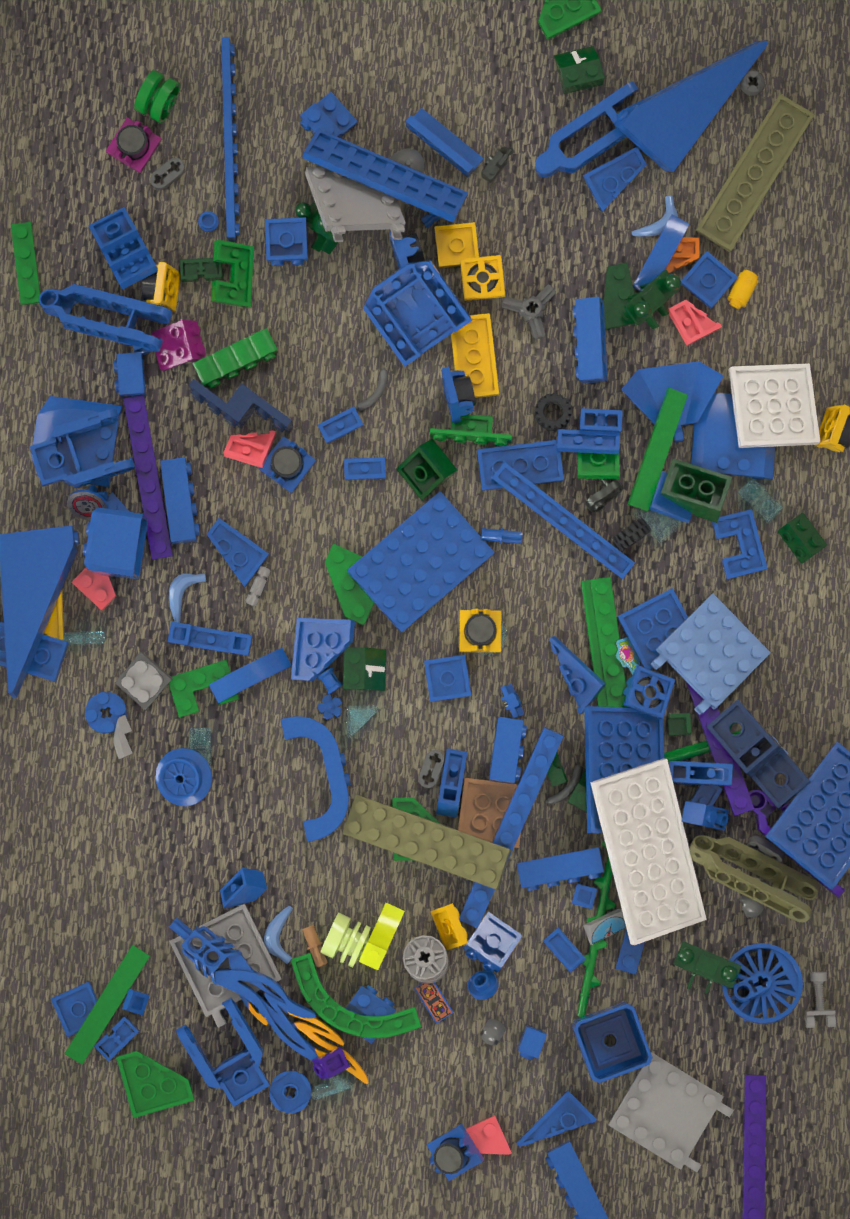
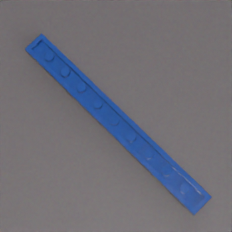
M221 37L228 242H236V236L240 235V223H236V215H239L240 212L239 203H235V195H239V184L235 183V175H238V163H234V156L238 155L237 143H234L233 137L237 136V123H233V116H237L236 103L232 102V96H236V84L232 83V76L236 75L235 64H231V56H235V45L231 44L230 37Z

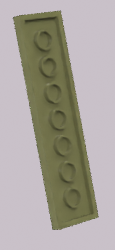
M779 94L695 232L731 252L815 114Z
M358 794L355 795L343 831L344 835L496 890L499 889L512 850Z

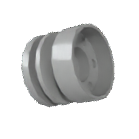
M426 935L415 937L404 949V966L410 976L419 983L431 984L438 982L448 971V953L438 939ZM423 954L430 956L428 958L429 962L420 961L423 959Z

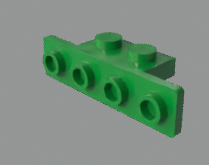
M469 414L460 416L461 422L453 423L451 419V430L430 428L429 435L435 441L454 439V442L465 443L468 440L475 441L474 443L481 445L493 442L497 446H507V444L512 443V435L492 433L493 416Z

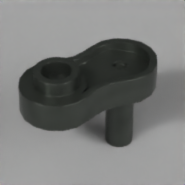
M599 479L605 487L593 494L585 502V505L591 512L601 511L607 502L617 497L623 491L624 487L618 480L611 482L610 479Z

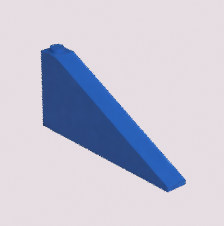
M766 40L756 41L621 110L617 115V121L614 125L664 171L674 172L769 43Z
M72 525L0 534V569L8 693L13 699L18 697L77 554V544H80L79 532H75Z

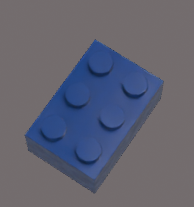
M498 717L489 781L514 784L515 780H519L521 767H517L518 759H522L524 746H520L521 739L525 738L527 726L523 725L524 720Z

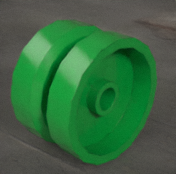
M156 70L151 71L138 92L134 110L143 115L150 112L151 119L160 124L163 123L176 103L181 84L171 78L165 81V76Z

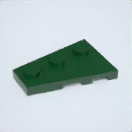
M628 263L607 267L604 294L605 330L635 324L624 309V305L630 301L628 297L635 294Z

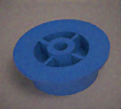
M188 748L172 750L160 760L157 766V787L162 796L175 805H194L203 800L211 788L212 771L210 765L195 750Z

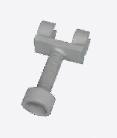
M810 972V981H813L815 984L816 1009L805 1010V1026L807 1028H815L814 1015H826V1026L836 1027L835 1010H824L822 984L824 981H827V972Z

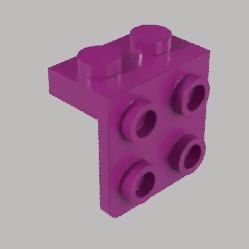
M180 320L151 334V336L163 340L160 351L155 352L161 371L169 370L186 362H196L206 357L197 321Z

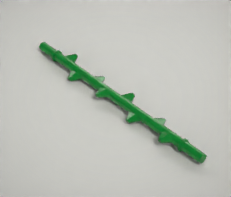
M603 841L602 846L607 850L606 843ZM609 855L607 857L604 877L594 880V884L601 889L597 914L594 917L588 918L587 923L605 915L606 910L615 908V903L608 898L613 875ZM604 940L590 945L589 954L584 955L586 960L582 964L586 966L582 991L579 994L581 995L577 1016L583 1017L586 1014L590 988L600 985V981L593 976L598 950L607 947L608 943Z

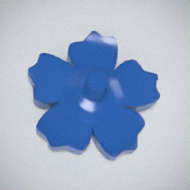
M329 694L324 696L322 699L323 703H318L317 709H319L320 713L324 712L323 718L326 720L332 719L333 714L336 717L342 714L341 708L338 707L342 704L340 698L334 697L332 700Z

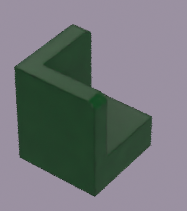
M690 713L667 715L668 736L691 734Z

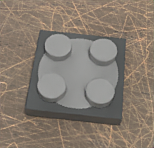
M142 651L117 679L115 684L143 709L147 710L173 678Z

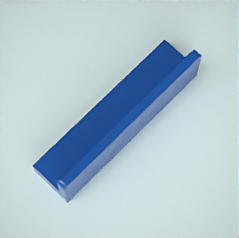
M423 108L414 117L410 116L406 120V127L467 177L483 161V158Z

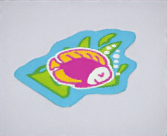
M628 637L616 641L618 647L616 657L623 667L630 669L633 675L635 666L640 665V662Z

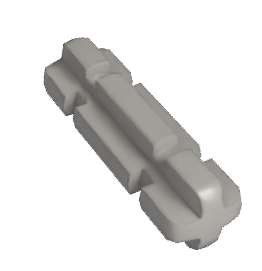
M261 566L257 572L258 577H255L250 589L251 594H248L246 603L251 606L257 605L258 596H261L266 583L265 579L270 574V570L266 567Z

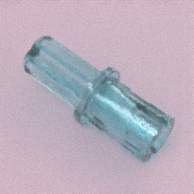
M83 630V632H64V641L69 642V645H83L85 647L86 644H104L106 636L103 631L85 632Z

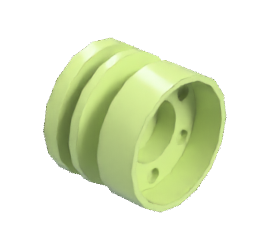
M338 912L320 953L333 958L340 951L342 952L341 963L349 955L351 959L348 966L353 968L354 964L361 958L366 947L371 927L366 925L363 933H360L358 930L361 922H358L351 929L349 928L351 918Z

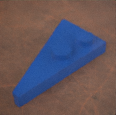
M553 636L549 639L554 654H557L561 664L559 668L565 682L569 686L571 696L574 695L579 707L577 711L581 715L585 713L584 707L591 705L606 683L556 636Z
M567 1090L516 1144L519 1147L529 1145L565 1131L593 1123L597 1119Z

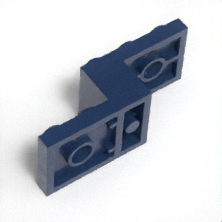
M195 379L189 384L192 397L201 404L206 402L209 407L208 409L215 415L219 416L221 413L224 416L223 418L226 419L225 422L233 428L236 426L242 428L254 411H257L256 414L265 421L269 418L273 426L282 433L284 430L289 433L294 427L290 418L243 384L239 386L227 403Z
M737 699L706 726L778 809H781L811 783L808 777L777 741L765 731L740 700ZM738 723L742 729L739 734L734 735L731 733V727ZM779 774L786 775L787 780L783 785L776 783V777Z

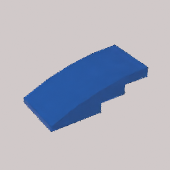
M125 207L88 225L122 290L158 271Z

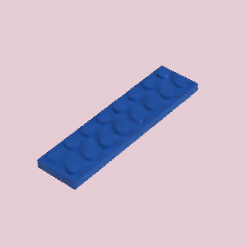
M317 129L302 157L330 171L341 174L453 223L468 195L466 191L320 129Z

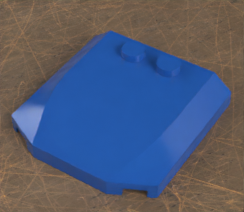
M431 260L406 264L376 285L363 307L404 367L441 340L472 321L470 315Z
M713 394L701 418L697 423H694L691 464L724 475L773 480L775 446L739 448L732 394Z
M50 396L37 414L33 445L50 440L53 430L58 425L108 409H116L119 416L117 422L70 437L81 472L113 462L122 406ZM31 453V457H32V460H33V463H34V466H35L37 475H38V477H39V474H38V471H37V468H36V465H35V462H34V459H33V456H32V453ZM112 477L89 485L110 487Z

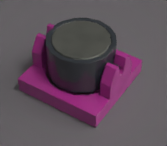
M127 117L106 149V153L141 174L162 141V138L152 133L151 129L146 125L143 126L141 122H134Z

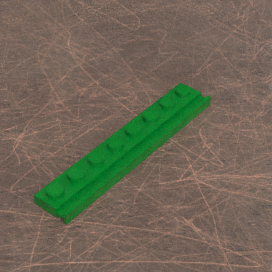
M611 577L581 581L593 672L606 683L597 696L598 707L629 708L623 705L626 695L623 693V690L626 688L624 668L616 657L618 651L616 641L620 639Z

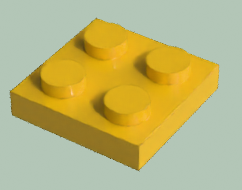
M475 222L434 227L439 268L461 266L460 259L479 257Z
M453 903L430 911L446 950L468 943L467 932L461 926L459 912Z

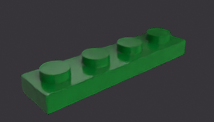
M32 223L11 224L20 304L39 303L41 292Z

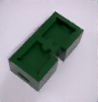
M213 258L180 259L181 281L198 282L199 277H205L206 281L223 280L222 263L218 262V274L217 262L213 261ZM183 262L185 264V276L183 275Z
M557 752L547 772L552 787L568 782Z

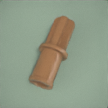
M312 925L302 929L308 944L307 950L310 949L316 967L326 965L328 963L326 956L320 953L323 942H320L315 926Z

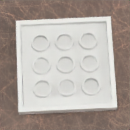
M810 364L733 366L729 368L739 448L818 445L820 443Z

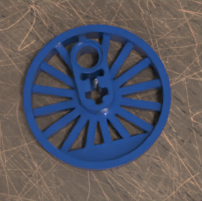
M759 943L740 949L730 958V961L741 965V970L749 976L738 974L737 979L742 981L735 983L733 988L722 985L724 997L728 1005L739 1017L755 1024H772L784 1019L795 1009L802 994L803 979L797 962L788 952L775 945ZM762 951H770L765 970H763ZM750 952H758L759 971L749 955ZM774 954H775V956H776V958H777V960H778V963H777V964L774 966V968L769 972V969H770V966H771V963H772V960H773V957H774ZM745 955L754 974L740 963L738 959ZM782 967L783 971L774 975ZM784 976H786L787 979H788V980H778V979H780V978H782V977H784ZM759 980L766 982V987L763 988L759 985ZM791 985L794 992L778 986ZM734 989V996L729 997L727 990ZM740 989H747L749 995L745 998L738 995ZM776 992L794 997L795 1000L790 1005ZM771 995L783 1004L787 1010L780 1014ZM761 997L763 1018H754ZM766 997L776 1014L775 1017L767 1018ZM755 999L750 1016L744 1014L742 1011ZM737 1001L742 1005L737 1008L732 1002Z

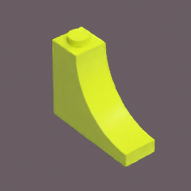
M385 903L359 962L379 970L405 912L404 910Z

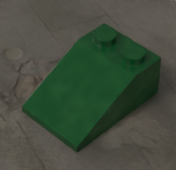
M673 458L661 495L697 517L718 523L732 477Z

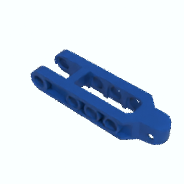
M633 81L627 83L552 134L548 150L536 159V173L543 178H548L558 171L575 173L627 136L616 127L572 158L566 157L559 148L560 143L569 137L570 139L574 137V134L585 126L589 127L591 122L601 115L605 116L607 114L611 121L615 123L618 114L614 109L624 103L626 98L639 91Z
M76 284L61 291L47 289L39 296V303L43 311L48 315L59 317L65 329L130 346H137L154 352L160 351L163 340L147 335L143 331L135 330L137 319L142 318L161 324H169L173 314L171 310L163 306ZM79 302L130 316L126 327L120 326L119 328L108 325L104 321L96 322L88 320L84 316H81V318L72 316L70 313L73 305Z

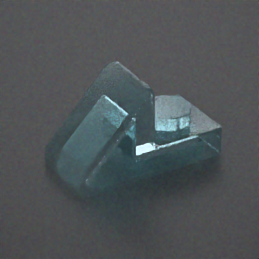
M336 1074L328 1078L330 1085H327L326 1082L315 1085V1090L311 1091V1096L314 1101L354 1088V1083L344 1076Z

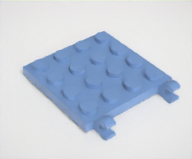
M711 594L656 649L660 655L651 665L657 670L667 661L703 698L694 708L700 715L709 707L713 710L716 709L770 654V651L714 594Z

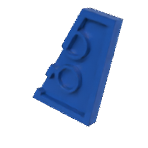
M220 518L217 519L207 533V536L242 585L246 587L267 559L269 553Z

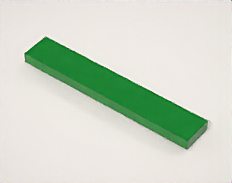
M667 388L627 505L648 512L688 397L687 394Z
M133 945L131 946L64 1053L81 1065L84 1063L150 955Z

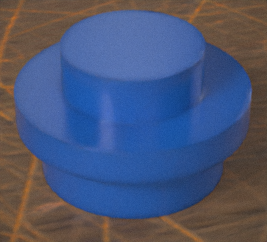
M206 211L200 215L198 224L203 231L212 232L218 227L219 219L215 213Z

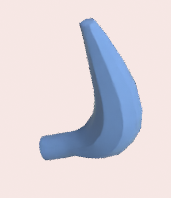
M673 196L665 197L666 211L659 221L632 231V235H661L670 216L673 214L678 217Z
M205 573L196 575L181 574L172 581L169 588V604L175 622L180 623L184 591L192 584L206 582Z
M291 906L283 909L270 922L264 935V944L268 952L279 957L286 964L290 962L292 957L281 947L279 938L282 928L293 909Z

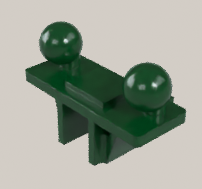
M305 202L299 203L295 208L296 215L299 218L306 217L307 227L317 233L311 248L318 252L322 250L330 255L338 242L334 241L332 231H325L316 203L312 202L311 205Z
M664 270L651 282L641 285L640 288L642 290L628 297L630 301L624 305V309L636 325H641L646 321L652 329L659 327L652 314L656 310L662 316L669 314L663 304L680 289V277L676 274H669L667 270Z
M682 942L674 961V965L693 972L687 989L690 990L696 974L709 979L704 993H708L712 981L728 988H733L741 969V965L687 942Z

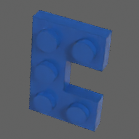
M752 509L719 517L718 523L712 522L716 540L736 535L741 551L740 555L722 559L727 580L768 569Z

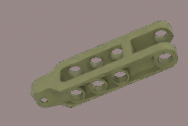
M699 835L694 838L689 846L691 858L693 861L704 866L709 878L794 921L806 922L809 920L812 909L807 904L799 901L797 897L783 891V889L802 898L812 900L817 897L820 885L816 880L730 837L714 839L705 835ZM720 858H724L772 882V887L761 882L757 877L753 878L741 872L739 868L735 869L723 863Z

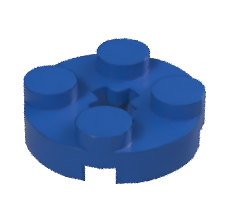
M100 692L94 695L86 705L85 718L89 726L99 733L115 732L118 718L123 715L127 718V708L123 699L111 692ZM109 707L112 714L111 717L106 716L102 718V708L107 709Z
M295 1070L281 1072L273 1079L270 1086L272 1104L278 1110L285 1113H297L303 1110L311 1098V1084L305 1075ZM286 1087H295V1097L292 1098L290 1095H285L287 1092Z

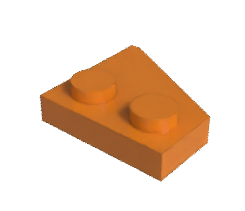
M683 237L665 270L671 273L699 260L700 238Z

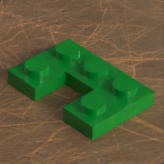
M223 240L214 241L213 261L231 264L230 283L218 280L212 281L211 302L244 308L251 307L254 246Z
M227 659L172 676L173 679L169 686L179 718L200 712L194 692L208 688L209 684L230 674L231 671ZM238 694L220 702L219 705L239 700Z

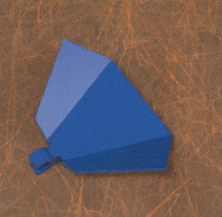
M699 361L638 369L621 390L654 425L667 388L687 394L688 397L674 435V442H683L681 426H687L699 421L724 375Z

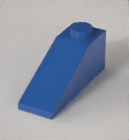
M447 749L436 811L438 815L457 818L467 752L453 749Z
M670 761L669 763L673 784L732 786L733 764Z

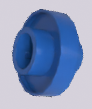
M483 970L471 976L467 988L473 998L485 1000L497 992L499 982L493 972Z

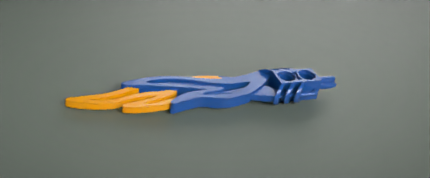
M177 917L171 923L169 928L184 939L181 945L183 947V954L195 963L196 969L200 971L201 968L204 976L207 978L208 975L211 976L212 982L215 985L223 986L239 994L250 1012L264 1025H267L269 1022L276 1034L293 1050L311 1061L316 1057L328 1054L313 1047L298 1030L328 1050L333 1051L339 1047L323 1040L316 1033L344 1046V1040L330 1026L316 1018L315 1011L291 1000L282 986L274 979L254 971L243 957V953L240 950L232 949L235 946L231 943H225L226 939L223 936L215 935L205 926L200 928L196 926L191 930ZM199 938L203 943L202 946H194L192 939ZM214 951L218 954L219 958L211 960L208 957V953ZM228 957L230 968L217 969ZM240 980L249 982L263 990L270 1005L256 991ZM264 984L272 988L277 994L269 990ZM252 1004H254L259 1009V1012L254 1008ZM286 1013L314 1023L328 1032L301 1021L292 1023ZM343 1050L346 1059L354 1066L349 1065L350 1067L345 1070L365 1084H368L367 1075L362 1067L348 1052Z

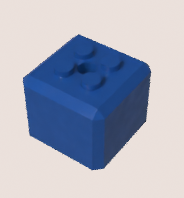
M99 507L92 511L91 521L87 523L86 528L88 541L84 544L83 555H85L84 565L94 574L139 580L148 518L140 513Z
M621 1002L574 1020L571 1027L592 1080L601 1083L650 1065L653 1057L635 1008L632 1005ZM612 1034L616 1038V1043L610 1047L606 1046L604 1038Z

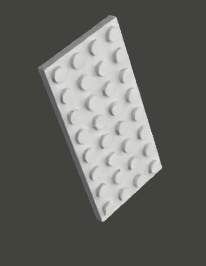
M663 758L590 782L630 944L637 945L707 920L684 825L681 822L682 817L668 760Z

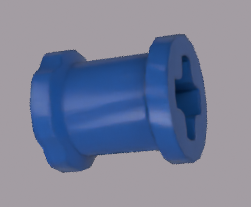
M332 667L317 677L327 688L328 694L343 686V683L333 673L334 669Z

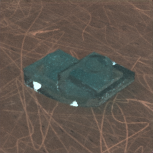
M753 478L738 491V494L768 523L783 509V506L767 493V490Z
M190 728V749L200 753L207 760L212 771L211 728Z

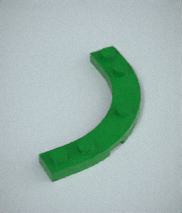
M311 953L291 959L298 985L306 1001L322 1019L335 1028L354 1036L377 1039L394 1037L422 1028L416 1007L387 1016H363L343 1008L324 989Z

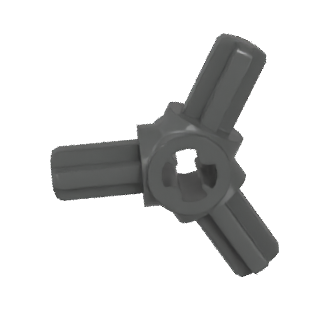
M547 285L536 297L532 295L529 299L524 298L523 301L504 297L502 308L520 312V316L525 317L526 322L530 323L533 337L540 339L546 335L541 320L544 317L542 312L546 309L544 305L556 294V290L551 285ZM529 305H533V308L536 307L535 313H530L531 310L527 311Z

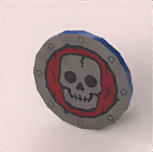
M94 485L89 486L88 490L74 491L69 495L67 501L68 508L78 518L91 521L92 511L96 508L108 509L107 502L105 501L108 499L107 491L96 492L97 487Z

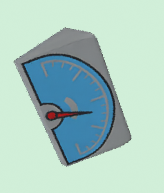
M616 909L583 925L590 945L626 929L622 909Z

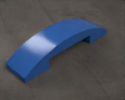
M673 214L670 216L634 282L633 288L641 291V285L651 282L666 269L689 223Z
M171 622L168 642L249 656L253 635Z
M280 648L209 684V687L219 704L292 665L283 648Z

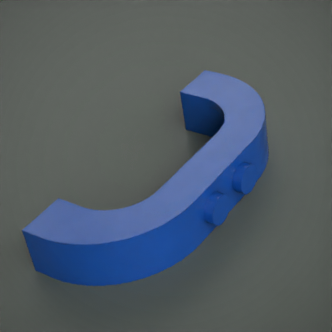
M300 716L281 719L285 740L300 737L310 738L322 750L332 795L331 805L323 816L303 821L307 842L316 841L332 834L341 825L347 814L349 806L347 786H350L351 782L349 774H344L343 766L347 765L345 755L340 753L332 733L320 722Z

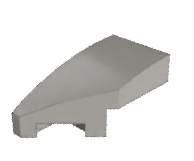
M125 715L118 718L113 737L118 759L132 754L125 734L132 730Z

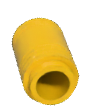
M749 270L740 272L727 297L732 307L737 309L746 307L758 283V276Z

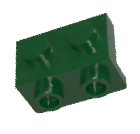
M803 512L778 530L783 541H785L801 564L827 546V543Z

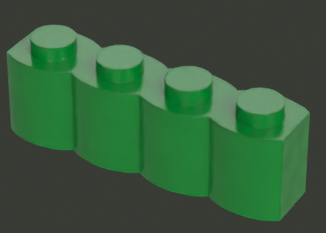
M266 328L196 361L193 365L203 386L212 389L221 384L220 381L225 378L228 380L236 378L241 370L246 369V371H250L258 366L257 363L260 361L269 362L275 359L278 350Z

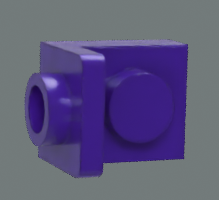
M337 1048L322 1057L312 1059L314 1071L321 1079L331 1078L350 1067L342 1048Z

